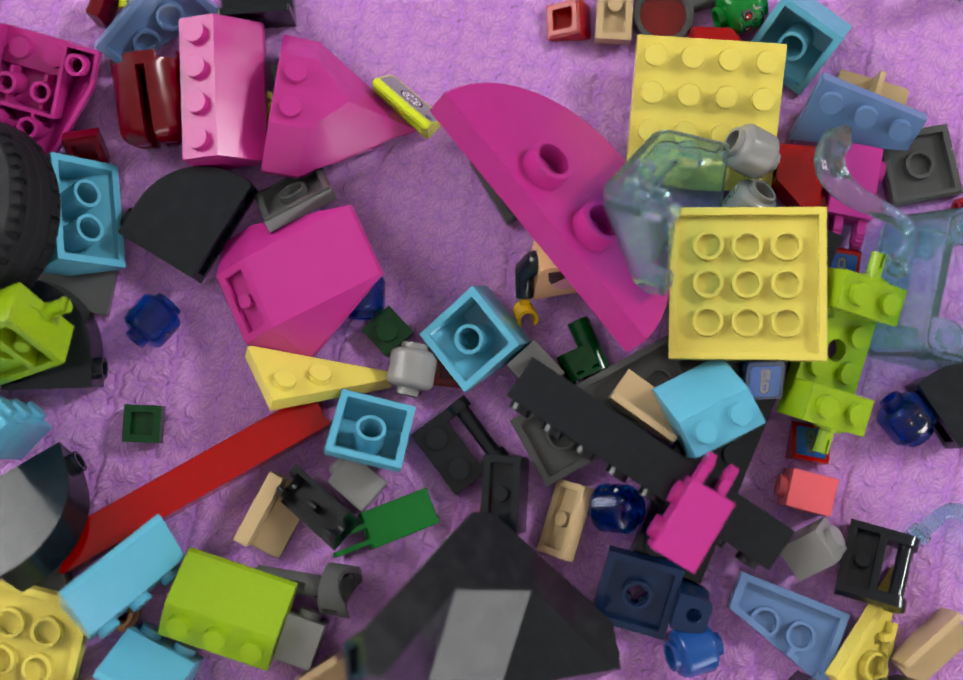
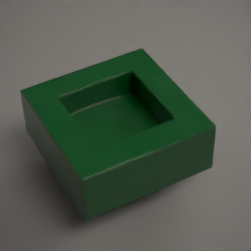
M390 306L386 307L362 329L387 358L390 357L393 348L401 346L402 341H407L414 335L410 327Z
M124 404L122 442L163 444L166 407Z

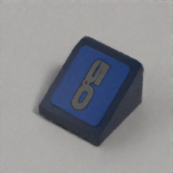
M785 361L741 363L742 381L749 388L754 400L783 398Z

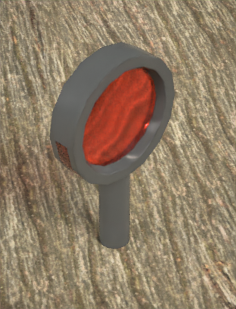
M637 0L633 10V28L637 35L685 37L692 26L694 12L715 5V0Z

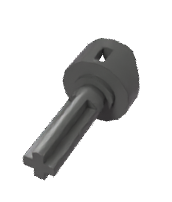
M334 562L327 564L322 576L263 565L254 567L260 571L298 583L295 594L317 597L318 610L321 614L350 618L347 603L363 578L360 567Z

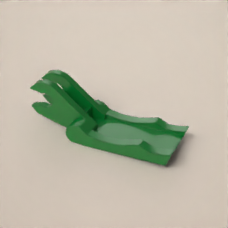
M423 488L357 514L361 525L356 526L349 535L363 530L366 540L334 552V558L367 545L372 550L439 523L440 520L436 514L428 488Z

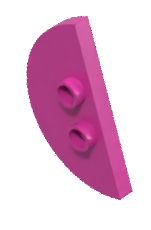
M473 83L445 92L429 110L626 353L647 340L656 329L667 305L669 295V254L663 229L655 208L644 187L624 158L586 121L566 107L536 92L501 83Z

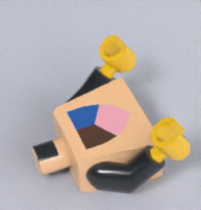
M534 240L532 250L515 267L516 298L519 299V302L514 305L513 314L519 327H521V318L525 314H530L533 326L538 323V314L534 305L530 302L531 298L536 300L577 293Z

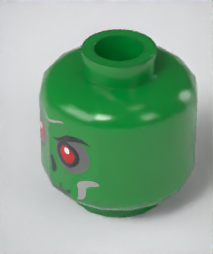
M715 0V8L711 9V18L715 27L732 28L739 36L755 30L763 24L764 17L768 14L769 10L768 1Z

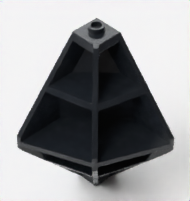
M488 512L470 513L370 623L343 643L346 680H593L621 670L613 622L494 513Z

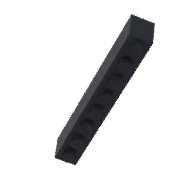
M531 357L506 395L512 399L509 407L527 419L531 413L535 414L545 421L541 426L542 429L559 440L565 434L577 442L573 448L576 452L590 461H593L598 456L609 464L605 471L623 483L626 482L628 477L641 485L637 492L656 505L660 499L670 504L671 502L667 500V497L677 480L684 481L687 475L691 477L697 468L695 464L534 357ZM708 474L703 485L713 490L718 480ZM730 488L725 498L735 503V506L713 543L722 548L727 542L736 548L738 552L734 557L755 570L758 564L770 570L795 531Z

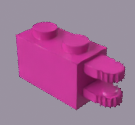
M839 141L829 150L828 172L822 195L826 196L828 230L842 235L843 225L852 226L849 249L859 251L863 244L866 224L877 216L880 208V197H877L876 193L878 183L882 182L886 171V162L882 161L884 149Z
M710 451L705 454L691 477L687 475L684 481L677 480L667 497V500L671 502L663 516L660 514L655 516L646 533L650 536L647 543L653 550L693 574L735 506V503L725 498V495L733 484L739 468L729 464L721 473L713 490L703 485L717 460V455Z

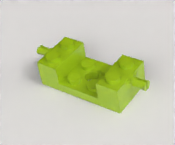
M871 251L866 273H856L847 269L827 267V348L830 342L834 340L836 352L830 359L827 355L826 362H790L783 387V398L779 399L776 412L808 421L816 428H819L814 447L812 448L813 451L829 455L834 433L847 432L864 437L874 400L855 395L874 329L876 324L897 327L908 291L889 284L881 277L886 259L888 258V255Z
M20 282L0 289V385L65 363L74 326L61 315L72 311L73 305L70 299L67 300V297L64 296L49 303L43 302Z

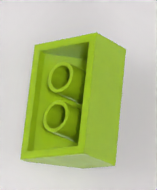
M190 547L165 600L158 634L267 671L274 660L273 656L287 615L291 612L298 583Z

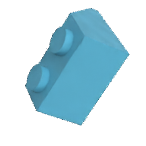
M780 0L751 42L787 44L783 84L800 96L845 38L852 25L816 0Z
M488 286L470 287L419 334L464 392L469 391L506 366L532 342Z
M707 360L652 389L674 434L678 436L677 440L686 457L699 458L707 452L766 423L749 388L725 360Z
M342 389L324 454L400 473L416 407Z
M143 622L142 625L137 624L127 628L96 669L93 678L97 680H194L205 658L196 654V647L180 641L173 642L158 634L159 627Z

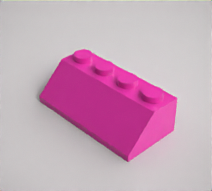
M215 13L180 18L182 159L191 166H209L221 169L261 165L268 127L265 25L262 22Z

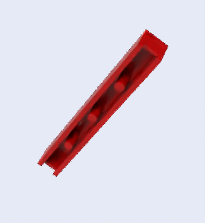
M321 401L279 409L88 516L84 531L75 548L59 566L61 575L76 572L106 555L157 514L165 522L331 428L333 420L328 416Z

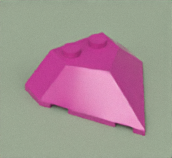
M289 35L283 36L261 173L300 179L310 175L314 170L329 164L331 166L380 147L389 140L399 136L405 137L416 132V129L377 95L321 42Z

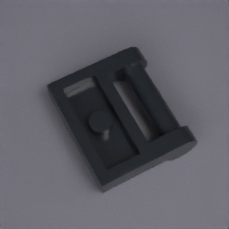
M465 395L457 399L448 408L411 435L455 495L483 475V461L477 462L448 423L457 416L486 455H509L503 445L501 447L497 445L469 408L471 403Z
M851 519L845 542L847 549L841 559L833 593L879 606L891 613L904 614L907 605L904 595L913 553L918 552L920 540L910 534ZM890 545L897 549V554L887 593L877 590L886 547Z

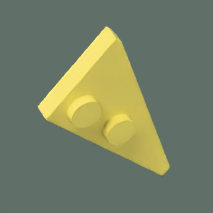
M247 346L245 358L270 411L340 398L342 389L363 394L389 389L392 386L387 382V371L257 346Z
M892 565L877 590L888 593L894 565ZM868 604L825 674L831 680H876L887 677L889 672L888 662L893 653L898 624L891 622L893 613L879 606Z

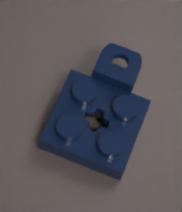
M612 545L609 546L593 605L613 622L614 627L661 640L665 638L668 625L670 628L682 632L702 634L706 631L713 609L711 602L708 600L710 597L708 589L698 583L684 580L685 568L671 561ZM635 585H641L643 590L648 593L646 596L640 595L638 600L631 599V592L627 591V589Z

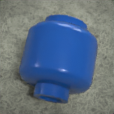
M707 626L706 631L702 634L686 633L675 629L671 630L668 641L664 642L663 650L669 668L673 672L677 671L684 678H691L714 672L720 664V655L724 653V645L720 635L717 632H712L710 627Z

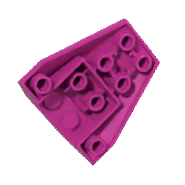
M0 22V122L25 132L42 147L46 154L49 152L59 153L63 146L61 142L62 133L71 132L95 90L102 52L80 43Z
M353 205L308 213L271 233L265 223L247 227L225 242L216 277L244 341L248 346L315 357L384 273Z

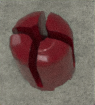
M155 49L122 53L123 61L115 63L110 59L119 130L126 143L148 150L160 149L161 144L166 143L167 147L182 144L179 51H175L176 58L162 57L156 55Z

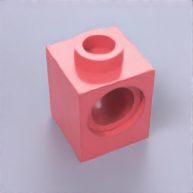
M785 468L784 473H780L775 482L774 495L778 496L776 504L819 516L831 517L839 479L797 468Z

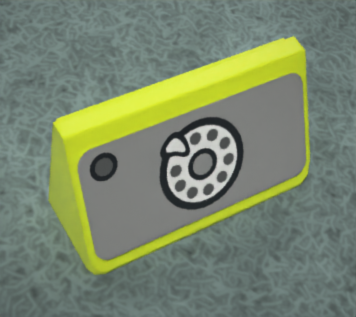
M395 76L378 77L372 81L374 92L409 122L424 138L429 139L441 126L429 111L431 107Z

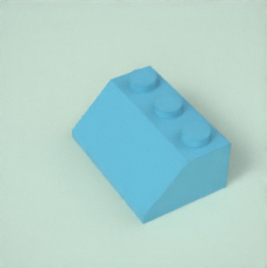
M55 152L46 154L52 164L59 186L61 216L55 247L43 273L75 276L123 270L126 268L124 236L118 233L122 218L118 165Z
M0 396V459L21 460L53 428L44 420L47 414L34 402H21L16 398L9 400Z
M159 514L154 516L58 592L60 607L89 641L97 635L101 639L107 637L121 624L118 620L120 616L129 609L134 613L152 599L149 592L160 583L167 587L175 580L185 555Z

